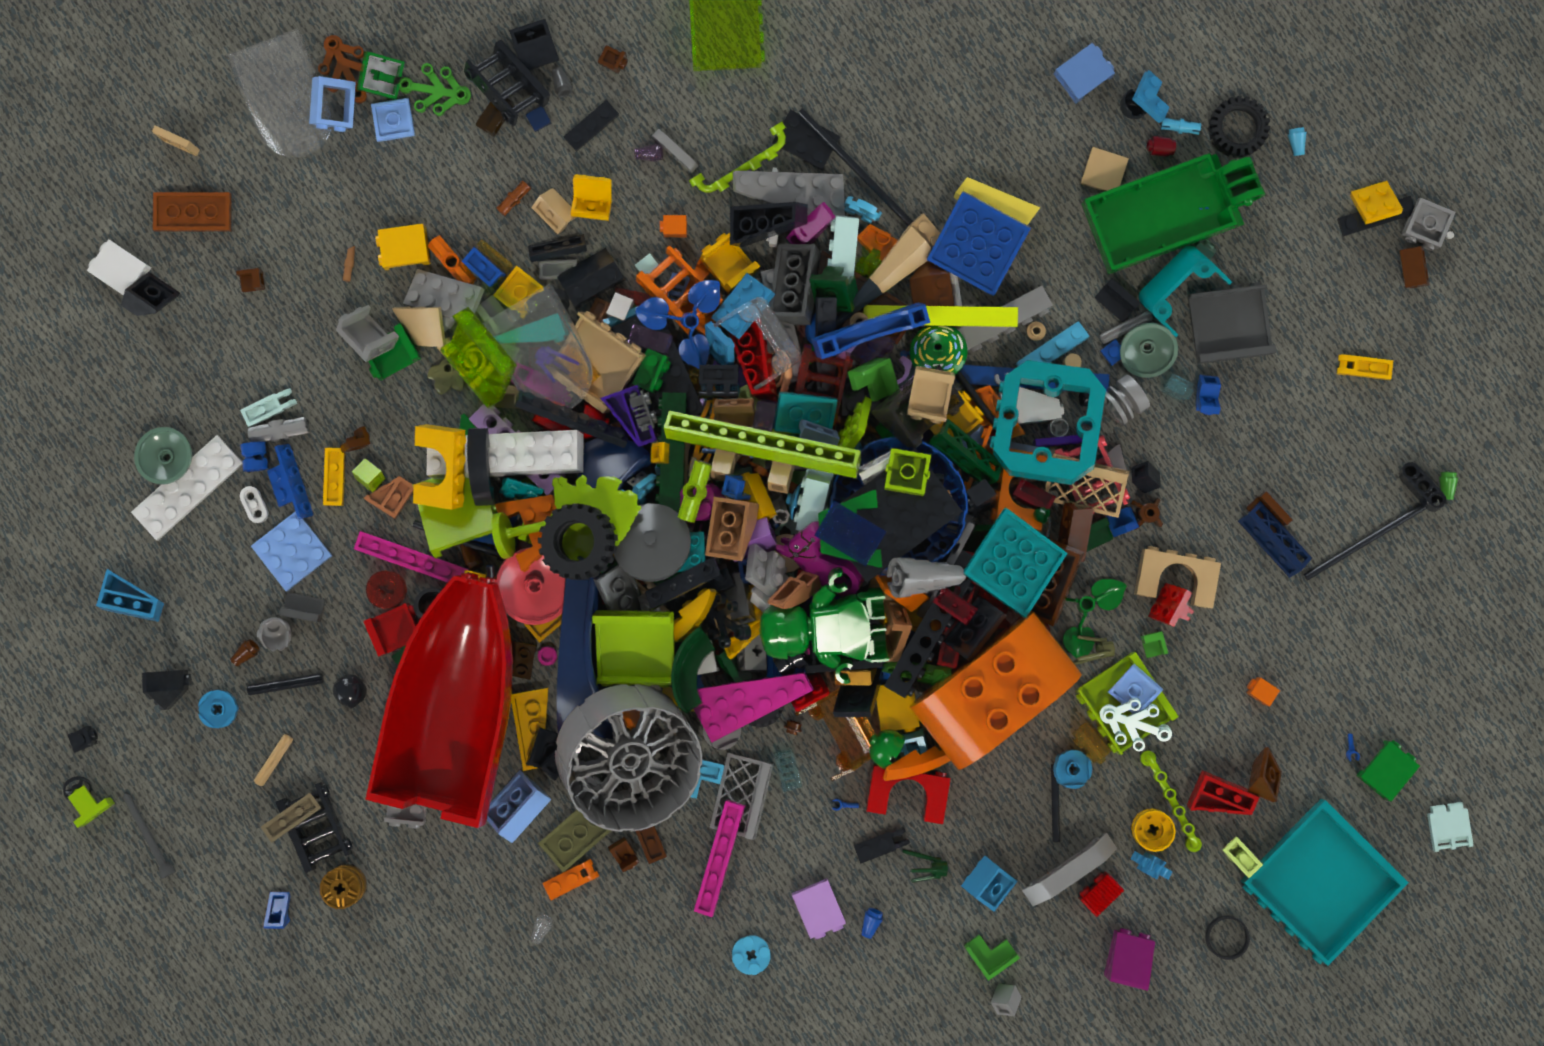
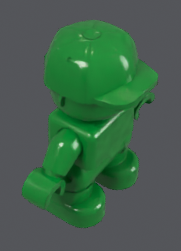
M840 567L833 568L828 574L829 585L825 584L813 596L812 603L809 606L810 617H807L805 610L800 606L782 609L772 605L763 611L759 628L763 649L767 655L773 658L788 659V656L794 657L804 653L809 646V641H812L813 652L816 654L819 662L831 669L834 668L836 679L842 684H848L851 682L849 675L840 671L845 667L851 668L853 662L850 659H841L839 655L860 661L866 660L871 663L889 661L885 636L886 625L870 626L869 619H886L883 603L885 593L881 587L869 588L867 592H860L857 596L856 594H849L836 600L834 599L836 592H845L848 587L844 582L841 584L834 582L837 577L842 576L843 569Z

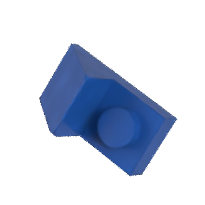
M270 892L264 928L284 929L290 922L288 916L289 892Z

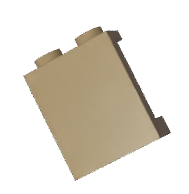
M916 366L907 415H910V418L915 420L927 418L930 419V422L941 424V421L946 422L955 373Z

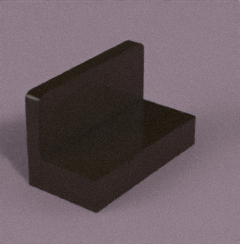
M508 98L505 99L511 107L515 106L513 101ZM490 101L476 122V126L495 137L505 120Z

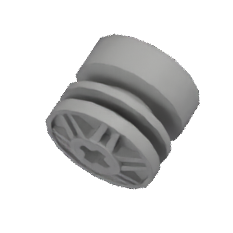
M1128 374L1116 381L1117 390L1112 386L1107 388L1104 401L1106 411L1121 426L1127 424L1128 420L1134 419L1132 410L1137 414H1141L1150 407L1146 394Z

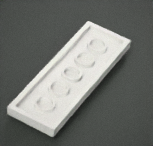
M216 435L192 457L190 467L183 477L173 483L160 485L131 513L158 541L240 468L242 461L220 436Z

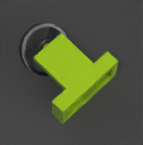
M81 776L68 779L63 786L64 796L71 801L81 815L73 821L77 828L84 827L115 804L111 797L97 803L91 795L92 787L90 781ZM79 780L78 784L73 785L71 789L65 790L70 782ZM83 781L89 785V791L85 785L82 786Z

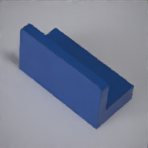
M473 247L462 260L489 287H492L501 276H506V273L478 248Z

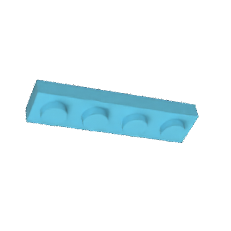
M1078 321L1019 360L1016 365L1018 367L1027 360L1052 363L1087 340L1090 336Z

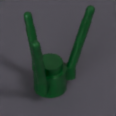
M905 849L902 850L905 854L934 861V863L930 864V868L910 869L912 873L930 872L933 874L911 879L912 883L947 877V861H941V857H932Z

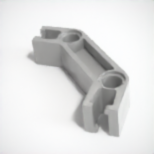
M1104 833L1100 838L1096 837L1091 840L1082 850L1047 874L1029 883L1030 886L1025 887L1022 891L1032 906L1047 901L1104 863L1117 850V847L1109 835Z

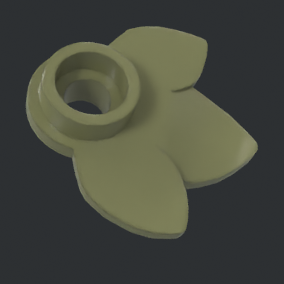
M444 359L440 365H434L429 369L427 378L435 380V389L439 395L446 393L451 387L461 392L464 386V377L458 371L459 367L454 359ZM446 365H450L451 371L446 370Z

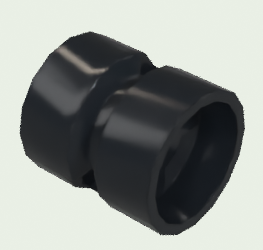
M805 652L794 657L788 656V659L773 658L777 669L782 675L793 674L795 668L801 669L809 664Z

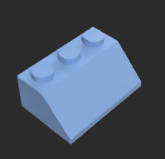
M519 770L491 801L487 821L500 836L513 843L551 799L544 790L524 772Z

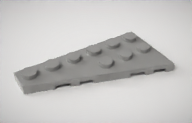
M733 172V192L764 201L766 204L783 202L808 204V215L822 202H825L834 215L845 216L843 174Z

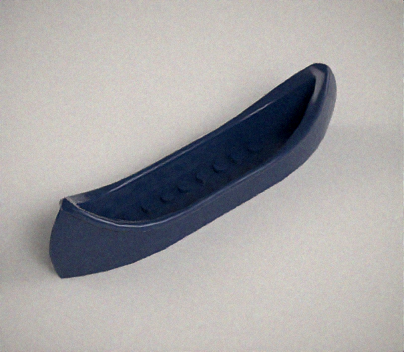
M598 438L585 443L583 473H578V478L582 475L586 476V484L596 488L599 477H616L620 481L622 480L618 490L632 491L633 487L627 481L633 477L637 478L636 475L639 472L647 470L651 464V454L642 446L638 447L635 442L630 440L627 441L625 448ZM582 556L577 557L579 561L584 560ZM592 577L588 580L566 578L557 673L558 734L564 721L577 705H582L585 699L592 694L610 687L597 684L596 631L595 624L592 623V615L596 610L607 609L605 605H602L601 595ZM608 719L602 721V724L593 730L594 734L604 739H613V729Z

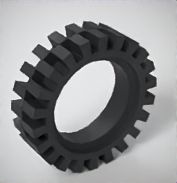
M1242 96L1231 97L1227 101H1223L1213 112L1209 120L1208 132L1211 133L1209 136L1210 140L1213 139V145L1215 147L1218 146L1220 152L1224 151L1225 155H1233L1235 158L1238 156L1245 157L1253 154L1266 142L1265 140L1269 136L1268 132L1271 127L1268 126L1270 118L1266 117L1268 114L1267 110H1262L1264 106L1256 104L1257 100L1253 99L1251 101L1249 100L1250 97L1247 96L1245 98H1242ZM1232 111L1248 113L1254 119L1256 125L1253 139L1243 144L1230 141L1225 136L1222 128L1223 119L1226 114Z

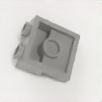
M1418 198L1401 235L1405 236V241L1413 244L1416 241L1423 244L1422 247L1430 251L1441 248L1456 212L1423 198Z
M756 543L749 545L745 579L771 597L784 584L783 577L787 572L785 559L775 551L767 553Z

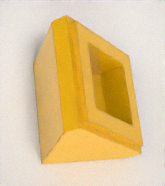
M665 442L652 443L651 463L669 464L670 444Z

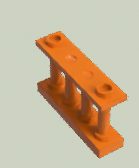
M669 245L666 249L668 257L649 274L640 271L636 275L635 281L651 297H659L667 302L669 306L668 315L682 317L684 313L681 311V306L688 301L690 289L676 301H671L667 297L668 292L686 276L695 284L704 280L685 262L680 251L676 248L673 249ZM675 262L681 271L665 286L658 288L654 283V279ZM720 294V302H719L718 307H720L721 304H722V302H723V299H722V295H721V294ZM698 308L696 309V315L699 317L703 312L699 311ZM674 320L689 335L690 329L684 327L681 321Z

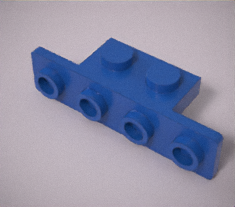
M290 444L275 446L280 465L268 470L267 473L278 506L282 507L293 502L298 519L312 517L313 511Z

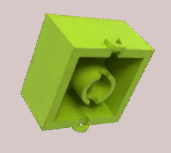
M891 448L889 463L886 465L885 470L887 475L884 490L924 496L927 479L930 477L929 465L931 455Z

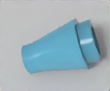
M1304 127L1289 129L1287 136L1293 156L1305 154L1307 132H1305Z

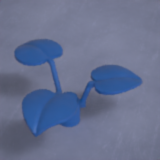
M704 280L691 287L688 292V301L694 304L693 312L684 313L682 317L667 315L669 306L664 299L659 297L649 298L635 309L639 321L649 329H663L667 324L666 318L681 321L684 327L689 328V338L683 339L680 342L678 352L684 362L698 369L700 365H705L708 360L709 342L702 334H696L692 337L694 328L699 324L696 309L698 308L703 313H710L718 307L720 302V282L716 280Z

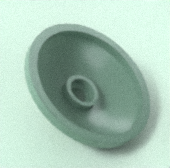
M1144 323L1134 327L1125 335L1120 346V357L1124 367L1130 373L1143 378L1156 377L1166 372L1174 364L1178 354V344L1175 336L1165 326L1157 323ZM1146 343H1149V344H1150L1149 347L1144 348V345H1145Z
M159 427L150 430L141 437L135 449L134 461L138 472L146 480L160 485L170 484L179 480L188 471L192 461V449L188 439L181 432L169 427ZM170 455V460L166 461L165 457Z

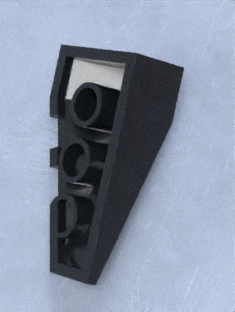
M188 670L142 673L143 693L149 699H154V704L159 705L160 710L171 709L186 693L192 682L191 674H188Z

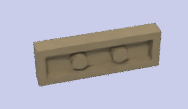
M308 793L262 825L261 829L272 843L320 810L321 807L312 794Z

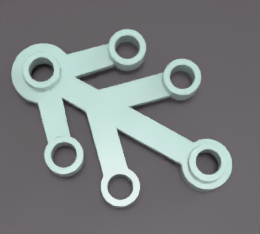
M1131 698L1129 702L1117 707L1110 704L1103 706L1099 712L1100 718L1103 722L1110 724L1115 734V742L1119 745L1125 744L1127 738L1125 733L1121 732L1117 721L1125 724L1133 740V748L1136 751H1142L1145 748L1144 741L1139 737L1136 728L1157 735L1160 741H1168L1172 736L1171 728L1166 724L1156 727L1140 721L1148 716L1156 717L1159 715V708L1155 704H1151L1146 709L1129 716L1121 713L1130 709L1133 711L1139 710L1141 703L1138 698ZM1133 702H1137V703H1138V705L1135 706V707L1132 706L1131 704H1132ZM1152 708L1157 710L1155 713L1149 712ZM1108 712L1113 713L1111 717L1106 716ZM1167 732L1168 734L1167 736L1163 737L1161 736V733ZM1123 736L1124 739L1120 741L1117 740V737ZM1140 742L1142 746L1136 747L1135 744Z

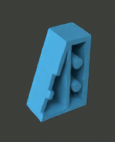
M107 569L96 606L105 611L159 622L164 603Z

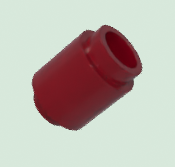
M1152 136L1147 141L1146 149L1150 155L1169 157V155H1174L1176 140H1172L1170 137Z

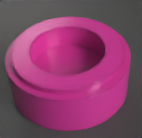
M543 647L538 652V660L543 665H552L557 660V652L552 647Z

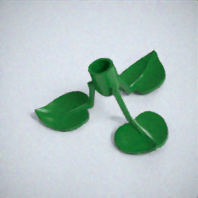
M1102 579L1097 581L1091 588L1094 599L1090 596H1085L1081 599L1067 597L1066 601L1076 602L1077 609L1083 613L1078 628H1069L1063 636V644L1066 650L1076 659L1077 657L1088 655L1095 643L1094 641L1077 638L1078 635L1095 637L1091 628H1082L1087 613L1094 609L1096 601L1103 610L1109 611L1117 608L1123 599L1127 587L1125 583L1114 579Z

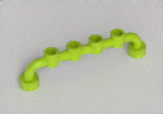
M783 122L769 129L773 136L775 134L778 136L776 144L711 185H705L702 182L705 178L700 173L689 180L691 186L694 187L696 185L700 191L705 193H711L718 189L722 192L730 186L728 183L733 180L734 171H747L749 169L755 171L762 166L760 162L766 158L769 162L777 157L778 154L776 152L784 146L786 140L783 131L786 127Z
M1143 751L1140 755V761L1143 765L1151 767L1154 773V780L1159 782L1163 790V797L1168 799L1172 807V814L1178 818L1181 824V831L1188 837L1185 841L1186 848L1191 852L1199 851L1202 846L1201 840L1195 836V827L1185 817V808L1180 806L1176 800V791L1170 788L1167 783V774L1161 771L1156 762V755L1152 751ZM1162 773L1163 778L1158 780V774ZM1171 790L1172 796L1167 797V792ZM1177 808H1181V813L1177 815ZM1187 825L1190 826V830L1188 832L1185 831V827Z

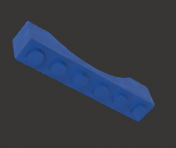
M918 302L811 338L816 357L825 359L866 341L928 324L930 319L926 305Z

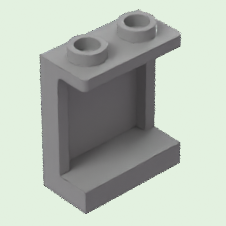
M369 305L358 307L354 312L342 315L338 320L339 323L336 331L365 362L393 349L399 338L395 331L386 334L369 315L371 310Z

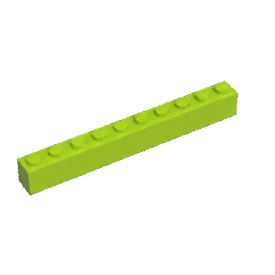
M674 411L668 412L664 425L667 439L857 478L861 463L860 450Z

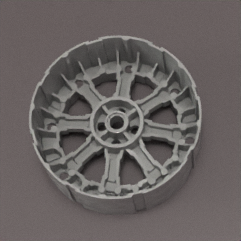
M616 685L592 694L585 699L582 705H577L569 714L559 731L556 741L555 762L557 771L574 806L589 822L611 831H639L653 827L670 818L691 797L701 774L702 750L692 727L670 697L655 688L645 685ZM636 709V711H640V718L636 727L628 733L623 722L622 712ZM657 717L664 721L667 728L662 731L663 733L652 739L648 738L649 730ZM608 719L613 729V739H604L594 734L593 730L602 724V721ZM582 746L591 747L602 754L598 759L584 762V760L579 761L578 757ZM667 746L670 747L665 760L661 761L653 758L656 752ZM648 772L655 773L650 780L642 784L641 778ZM607 773V777L597 786L586 782L584 779L590 777V775ZM619 783H629L630 788L628 790L613 792Z

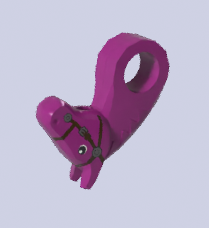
M819 521L810 523L798 531L791 539L781 538V542L784 545H776L775 550L778 553L793 559L803 571L818 575L821 586L829 585L828 574L833 568H842L843 572L850 579L842 575L834 580L837 584L843 582L847 584L848 589L845 592H836L840 596L855 594L865 581L850 560L821 553Z

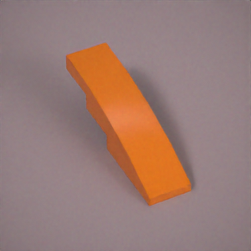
M936 746L921 755L915 749L886 767L883 779L889 781L923 774L951 760L943 750L939 751Z

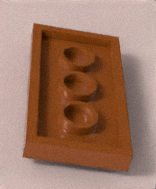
M153 192V231L229 232L231 231V193Z

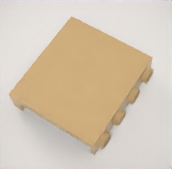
M578 312L577 315L580 318L559 352L575 359L581 364L578 366L558 356L554 359L573 373L574 377H570L554 364L546 365L553 377L602 413H610V409L600 398L625 389L646 355L641 352L642 349L634 343L629 344L625 336L611 331V326L604 322H598L596 316L591 312Z

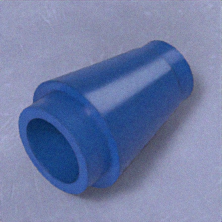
M868 908L864 916L862 936L872 939L883 920V913L881 911Z

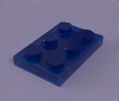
M834 501L814 536L866 567L886 531Z

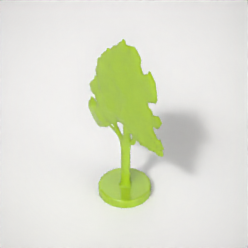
M584 475L575 481L576 486L569 484L567 478L562 476L560 478L554 477L552 486L554 487L556 508L561 509L563 505H573V503L598 508L610 518L609 522L614 524L616 528L613 530L614 534L618 535V541H615V546H618L627 532L631 530L630 526L641 510V506L637 504V494L631 490H618L622 480L620 481L616 477H599L596 488L586 484L587 477ZM505 513L493 514L491 527L497 552L503 559L513 557L515 553V537L539 532L541 526H545L546 522L541 521L512 528L511 522ZM576 523L571 525L565 532L562 544L568 558L579 561L577 559L578 556H582L585 559L591 553L594 546V537L587 525Z

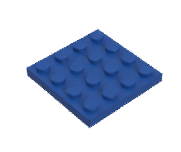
M963 191L927 260L988 294L995 296L1031 227Z

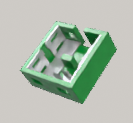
M368 51L364 52L356 90L396 100L400 84H394L395 77H402L405 62Z

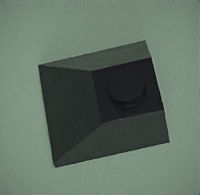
M148 272L125 289L121 306L136 316L155 314L177 298L180 292Z

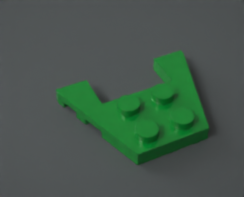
M876 490L869 491L818 513L822 554L882 568L881 549L860 551L857 510L878 508Z

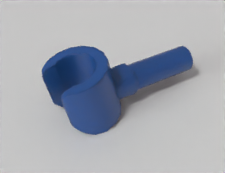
M1348 734L1349 750L1346 752V758L1351 761V755L1355 753V759L1359 761L1360 754L1355 751L1353 734Z
M838 798L833 800L840 803L839 808L832 807L835 811L846 807L859 808V803H847Z

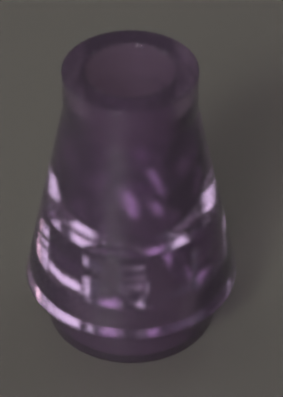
M655 143L635 148V159L652 162L663 160L662 145Z

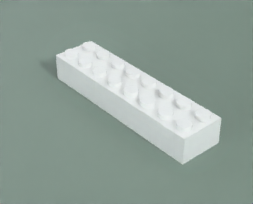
M578 430L489 434L490 447L488 448L490 477L583 473L584 434ZM465 435V437H466V444H465V459H466V461H465V464H464V476H465V478H469L468 462H467V436H468V435ZM427 448V476L433 479H444L446 475L444 458L437 450Z

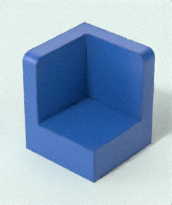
M725 476L721 494L735 500H749L751 495L743 492L745 480H742L743 476Z
M1130 506L1120 510L1119 518L1106 515L1113 537L1139 527Z

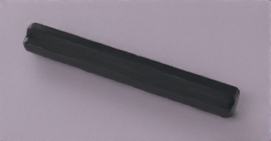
M320 673L247 686L248 695H256L322 684L324 679Z

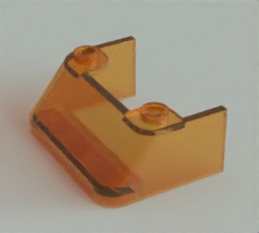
M839 688L831 691L828 696L816 701L803 710L795 712L796 716L808 711L814 720L823 718L841 752L836 756V764L840 772L830 778L832 781L855 771L871 760L869 755L871 744L868 742L875 733L866 717H834L833 709Z

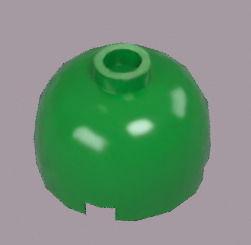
M890 729L882 730L878 734L874 733L868 742L871 744L869 755L873 762L883 769L891 765L892 763L889 760L893 757L897 758L905 743L903 739L905 736Z

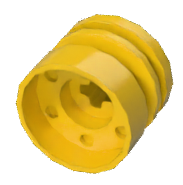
M1144 809L1137 813L1132 821V836L1146 850L1153 852L1163 851L1174 841L1175 825L1168 815L1158 809ZM1151 824L1154 827L1157 826V829H1155L1154 834L1147 831L1148 829H1150L1149 825Z

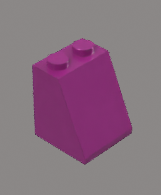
M1120 928V931L1114 930L1104 976L1111 982L1148 991L1155 941L1150 939L1151 935L1139 932L1138 936L1131 934L1132 931L1129 929Z

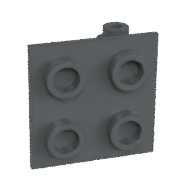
M644 389L640 391L641 395H638L637 392L629 394L632 408L643 405V407L634 409L633 412L645 409V412L634 415L635 417L647 415L636 419L638 428H641L642 432L649 430V425L652 426V429L655 428V423L658 422L655 411H651L649 404L652 403L649 392L645 393Z

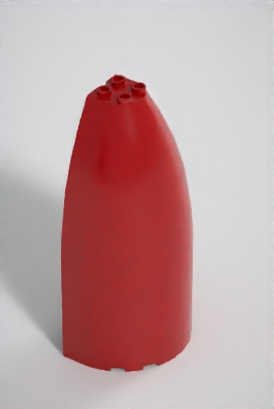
M470 572L453 576L419 620L407 642L393 678L365 800L400 809L417 804L441 810L440 819L475 828H480L486 824L508 726L513 677L511 634L506 609L499 585L496 583V578H478V574Z

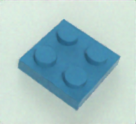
M712 321L706 323L705 337L709 342V354L720 365H734L735 345L733 340L728 338L721 328Z

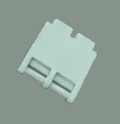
M1462 802L1447 804L1448 811H1446L1444 804L1430 806L1431 813H1428L1427 817L1434 852L1447 848L1454 850L1456 847L1461 846L1473 847L1468 809L1463 808ZM1466 840V842L1455 843V841ZM1449 842L1447 845L1438 846V844Z

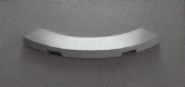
M967 522L958 542L953 547L945 563L954 565L975 526L974 524ZM931 590L927 593L930 599L920 606L917 616L924 617L939 590Z

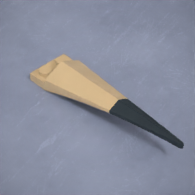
M924 213L906 228L880 265L853 299L855 307L853 312H841L837 317L836 327L928 261L927 258L940 232Z

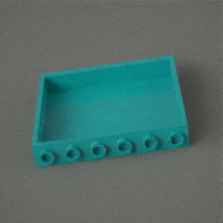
M1320 799L1260 860L1263 866L1250 878L1245 875L1241 880L1244 884L1242 888L1250 896L1254 894L1258 898L1256 902L1263 909L1267 907L1272 912L1270 916L1277 923L1281 921L1286 926L1284 930L1292 937L1295 935L1299 939L1297 943L1304 950L1307 951L1309 949L1313 953L1311 957L1317 963H1324L1327 966L1409 883L1324 799Z

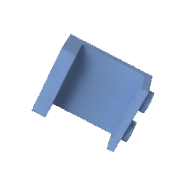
M1093 43L1059 66L1054 72L1055 77L1076 104L1086 94L1105 80H1110L1115 74L1111 62L1104 59L1102 50L1098 46L1095 47Z

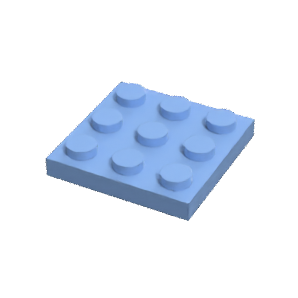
M296 511L251 545L252 549L285 591L290 590L332 557V554L304 518L298 519Z

